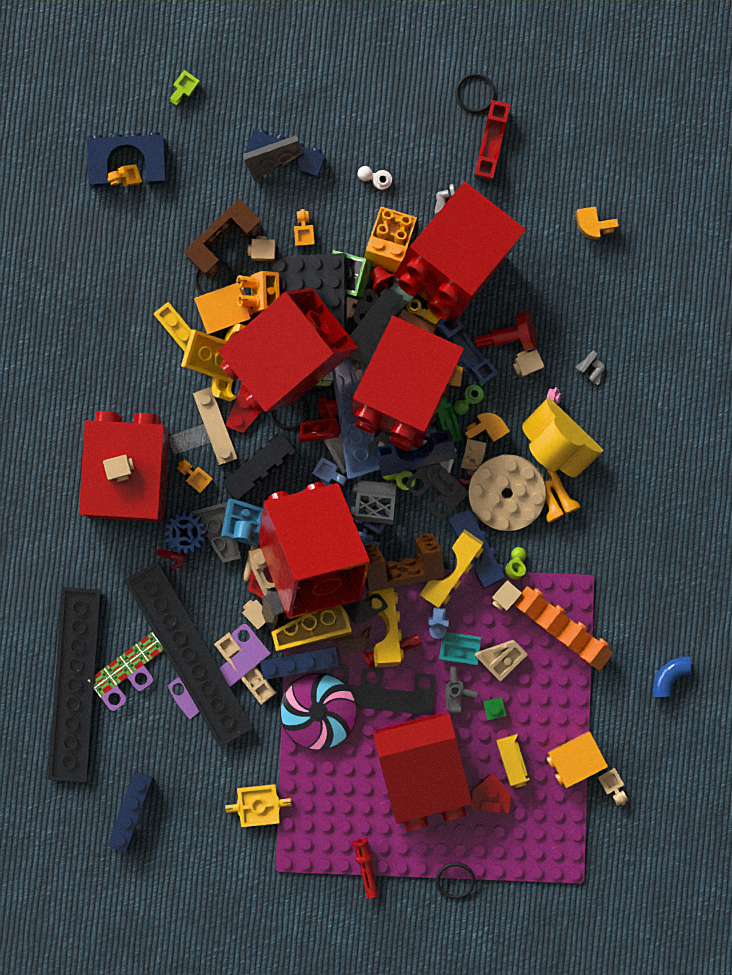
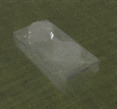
M205 424L168 436L174 455L211 443Z

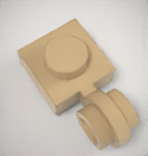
M615 768L597 777L606 794L615 792V795L612 797L618 806L626 804L625 802L628 801L627 796L623 790L620 792L618 790L624 783Z

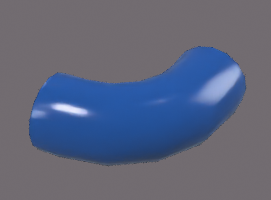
M689 656L672 659L660 668L654 679L653 697L672 696V686L675 680L682 676L691 675Z

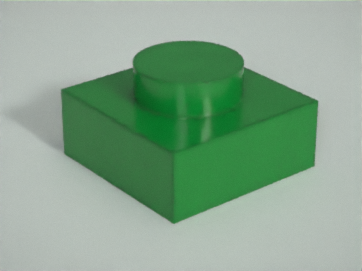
M502 697L483 701L487 720L506 716Z

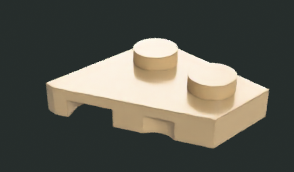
M514 640L476 652L474 655L501 681L528 654Z

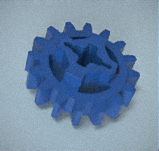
M183 512L182 516L177 513L176 519H169L172 524L166 525L169 531L165 532V535L170 537L166 542L173 543L171 545L172 549L178 547L177 552L179 553L183 549L185 554L189 553V549L192 552H196V546L202 547L200 541H206L203 534H206L207 531L202 529L206 524L199 523L201 517L194 518L195 513H191L189 516L187 512ZM190 520V522H188L187 525H184L180 521ZM183 529H188L187 533L189 536H183L185 534ZM186 540L191 543L188 546L182 545Z

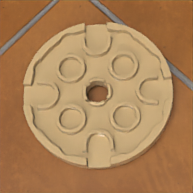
M500 455L486 460L474 472L470 482L469 501L473 511L483 523L497 530L513 531L526 527L539 516L545 503L546 487L540 471L530 461L520 456ZM509 488L512 490L513 495L505 498L502 495V490Z

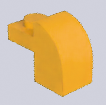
M596 207L577 209L575 212L580 232L589 239L599 240L601 237L600 232L603 231V234L614 233V230L618 228L617 219L598 222Z
M483 413L476 417L479 421L478 425L474 422L466 428L465 436L467 439H472L485 430L492 443H494L510 431L499 416L492 413Z

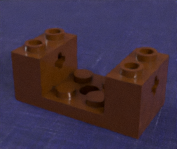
M240 198L184 250L186 257L207 279L210 276L213 278L217 275L221 266L220 261L207 247H213L218 242L217 238L222 233L225 235L232 228V223L248 239L250 237L255 238L262 231L260 229L262 227L261 220Z
M422 534L419 537H414L416 558H405L397 562L388 561L385 563L377 544L365 545L364 547L370 560L365 582L368 591L373 592L445 578L442 549L434 535Z

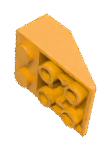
M380 207L364 255L365 259L373 261L372 267L382 266L385 271L396 273L407 252L417 217Z

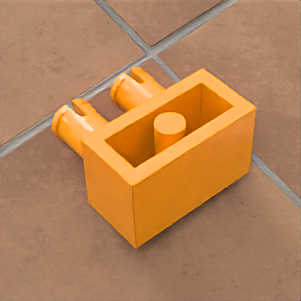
M261 271L252 274L251 277L241 275L237 277L236 282H241L236 283L238 288H251V296L238 295L237 301H241L237 302L239 307H252L253 313H261L280 297L279 272Z

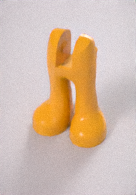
M545 467L550 477L549 480H544L546 487L545 500L549 509L546 519L550 523L564 515L551 488H554L565 514L576 511L581 506L577 501L572 500L568 496L557 472Z

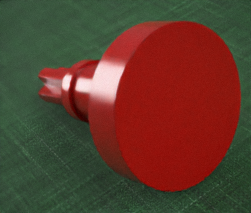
M528 311L517 314L516 326L499 330L495 329L490 334L475 337L477 348L493 344L498 347L502 344L521 340L526 351L537 348L536 332Z

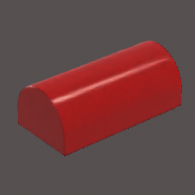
M336 418L302 422L298 439L304 443L338 438L340 435L339 423Z

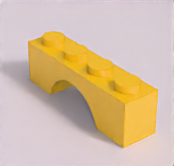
M464 529L452 547L457 557L455 571L445 576V578L428 581L420 596L438 608L441 604L446 605L451 597L449 595L451 589H457L462 582L460 576L463 572L465 574L469 572L473 566L470 563L474 557L478 558L484 550L481 548L483 542Z
M394 588L373 592L368 591V597L376 593L380 594L388 605L387 609L378 613L386 624L387 634L385 639L377 643L373 648L375 667L398 666L404 657L403 649H400L399 641L402 640L401 630H398L397 622H400L399 611H396L395 605L398 603V594L394 592ZM374 598L370 601V606L373 609H380L382 602Z

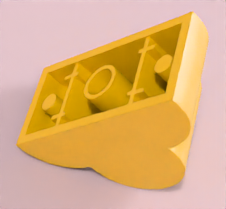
M550 397L522 424L525 435L531 441L529 444L530 451L536 460L547 469L552 471L560 469L570 477H578L604 451Z

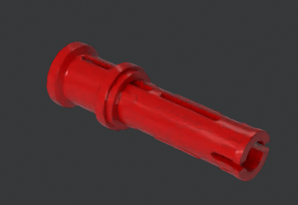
M417 633L399 641L400 649L402 648L403 652L422 645ZM374 651L364 652L363 656L366 664L371 669L375 665Z
M357 839L352 842L357 856L355 860L360 865L366 898H374L379 894L371 865L373 857L368 848L369 839Z

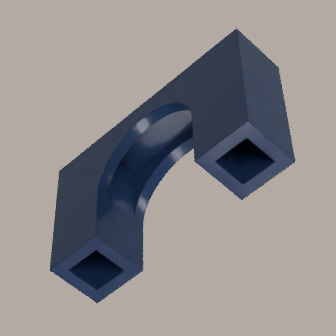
M152 132L149 133V136L132 133L130 137L113 134L109 138H103L102 135L91 136L92 138H87L88 180L90 187L110 186L107 180L110 159L118 150L124 148L136 149L144 156L146 182L148 185L167 184L165 138L160 133Z

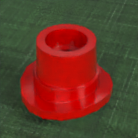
M382 266L375 267L369 274L374 284L373 291L380 293L385 288H388L396 278L395 274H389Z
M323 397L319 399L318 411L323 419L333 418L338 415L336 398L327 400Z

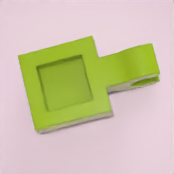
M184 70L173 84V87L177 90L170 97V102L177 106L183 95L190 97L199 85L200 80Z

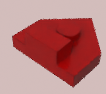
M492 773L472 789L470 809L509 813L511 793L497 776Z

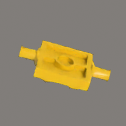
M276 784L237 788V804L226 805L225 807L227 809L226 813L238 812L241 827L280 823V807L292 806L291 798L279 799Z

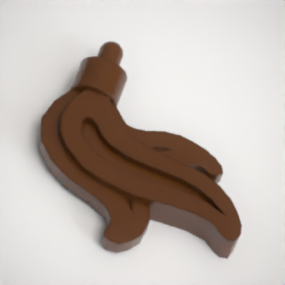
M367 627L358 638L351 634L346 637L336 638L333 640V643L345 645L344 653L347 655L350 651H362L368 646L370 627Z

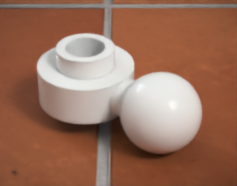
M363 166L358 170L360 180H372L374 187L379 190L387 189L392 183L390 173L385 170L373 173L372 169L368 166ZM381 176L386 178L385 183L380 182L379 178Z

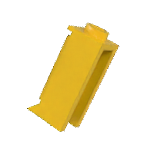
M518 734L496 740L510 786L514 785L515 788L526 785L525 781L529 780L528 777H525L528 774L518 742L515 741Z

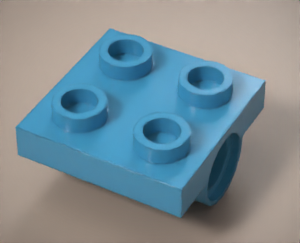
M232 498L229 499L221 536L254 547L258 546L263 508Z

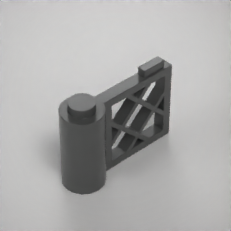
M358 480V483H354L353 495H357L356 506L351 507V515L354 517V520L393 524L397 484ZM361 500L369 501V503L365 504ZM382 502H385V503H391V504L384 506V505H382L381 503H382ZM376 506L379 509L374 511L371 507ZM363 511H366V512L369 513V514L366 515V514H359V513H361V512H363ZM385 513L389 517L380 516V514Z

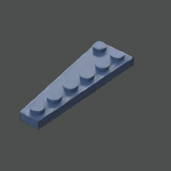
M348 358L332 371L346 472L348 479L379 470L380 468L377 458L368 449V445L375 439V436L354 426L356 418L351 416L352 398L359 383L352 360Z

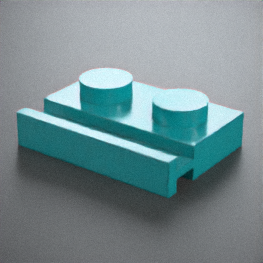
M446 632L444 637H442L439 659L477 665L478 658L474 654L480 650L481 637Z

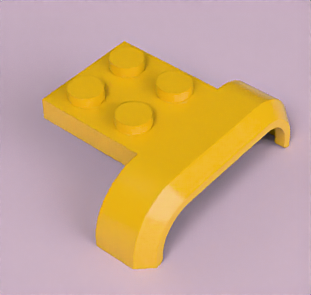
M233 325L228 330L224 340L192 329L181 366L213 377L211 382L212 394L217 398L231 402L236 399V395H233L231 392L233 379L222 369L221 363L225 359L218 350L239 333L245 325Z

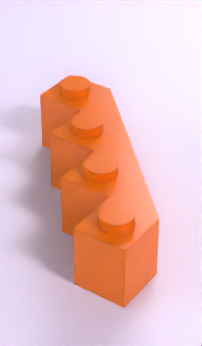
M527 586L513 605L548 633L556 637L570 650L582 657L583 660L600 671L613 655V652L608 648L610 645L602 638L598 641L587 632L588 628L581 622L576 624L565 615L566 611L559 605L554 607L543 598L544 594L540 590L535 588L533 591Z

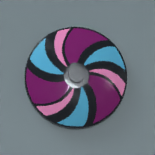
M311 673L300 677L288 687L281 701L280 718L285 732L295 743L311 750H326L339 745L350 735L357 719V704L352 691L341 679L326 673Z

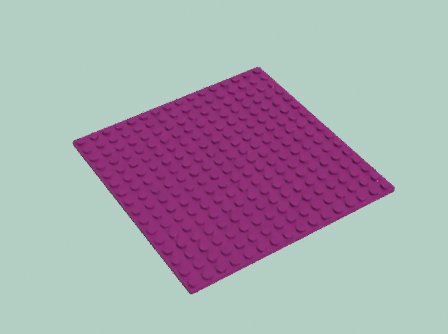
M444 569V576L450 575L455 570ZM469 570L467 574L463 572L460 576L462 580L456 590L454 588L451 589L449 592L451 597L446 605H440V607L446 609L445 618L449 620L446 632L481 637L479 651L514 640L528 655L501 681L479 659L477 665L439 659L442 638L436 639L431 636L429 631L431 625L428 623L429 617H433V607L436 606L420 596L428 581L394 587V592L398 594V603L395 605L396 611H399L400 622H397L398 630H401L402 640L417 633L422 645L403 652V660H401L398 666H372V668L382 671L381 688L414 692L416 674L434 675L435 683L431 715L446 711L450 714L470 798L472 797V789L494 773L511 793L509 813L471 810V805L464 806L466 816L444 821L442 812L428 815V826L406 831L404 822L396 824L373 737V730L431 715L357 707V719L350 735L339 745L326 750H311L298 745L287 735L281 723L279 799L291 798L292 806L280 807V823L277 824L276 870L278 872L362 875L360 865L355 860L357 856L352 842L357 839L368 838L369 852L373 857L371 865L374 876L436 878L438 871L444 865L455 862L467 865L473 871L477 880L583 883L588 777L568 788L564 784L560 786L555 776L558 772L555 767H550L546 758L549 757L547 752L589 731L591 665L552 634L544 630L530 617L522 613L513 604L507 611L504 609L500 611L492 604L494 600L491 597L506 580L521 593L527 586L533 591L537 588L544 594L543 598L554 607L557 605L562 607L566 611L565 615L576 624L578 622L584 624L588 628L587 632L592 636L594 576L525 572L520 579L514 580L505 573L504 580L483 590L475 575V570ZM366 585L364 586V591L361 600L368 598V589ZM378 614L358 625H355L348 616L351 631L355 637H360L362 632L367 627H370V636L366 649L350 651L347 655L344 653L346 646L340 643L335 644L333 643L334 639L285 651L284 656L338 646L341 665L349 667L348 685L361 686L362 671L364 668H368L363 653L373 651L375 645L385 639L387 634L386 624ZM458 666V681L463 682V688L478 692L476 699L462 696L461 714H451L450 711L446 710L445 685L451 681L450 667ZM329 668L283 676V695L288 687L300 677L311 673L329 674ZM336 668L333 671V676L342 680L345 677V672L341 668ZM371 671L366 674L365 679L369 684H374L378 680V675ZM427 677L420 678L418 681L419 687L421 689H428L431 685L430 679ZM502 697L506 716L487 720L483 701ZM518 734L515 741L518 742L528 774L525 777L529 778L528 781H525L526 785L518 788L509 784L496 742L498 739ZM453 866L443 871L440 878L471 879V876L466 869Z

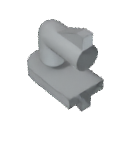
M454 184L450 185L451 196L456 192ZM448 190L440 191L436 194L435 214L446 204L445 199L451 198Z
M592 351L576 368L579 372H584L591 363L595 368L588 376V379L598 385L605 365L597 358L594 359L597 352Z

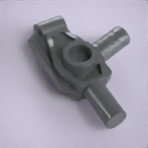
M458 666L450 667L451 681L445 685L446 710L450 711L451 714H461L462 696L476 699L478 692L463 688V682L458 681Z

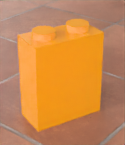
M235 283L194 298L207 334H212L235 324L251 320L250 315L253 314L251 307H239L237 305V302H241L237 301L238 295H246L244 288H238Z
M589 731L547 752L549 757L546 759L550 767H555L558 772L555 775L560 786L564 784L566 788L608 767Z

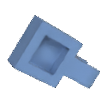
M321 457L312 472L313 475L329 483L333 479L344 486L347 481L346 477L336 472L338 466Z

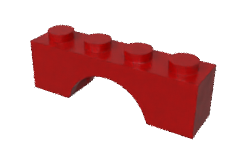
M491 101L474 174L476 179L493 181L510 108L508 103Z

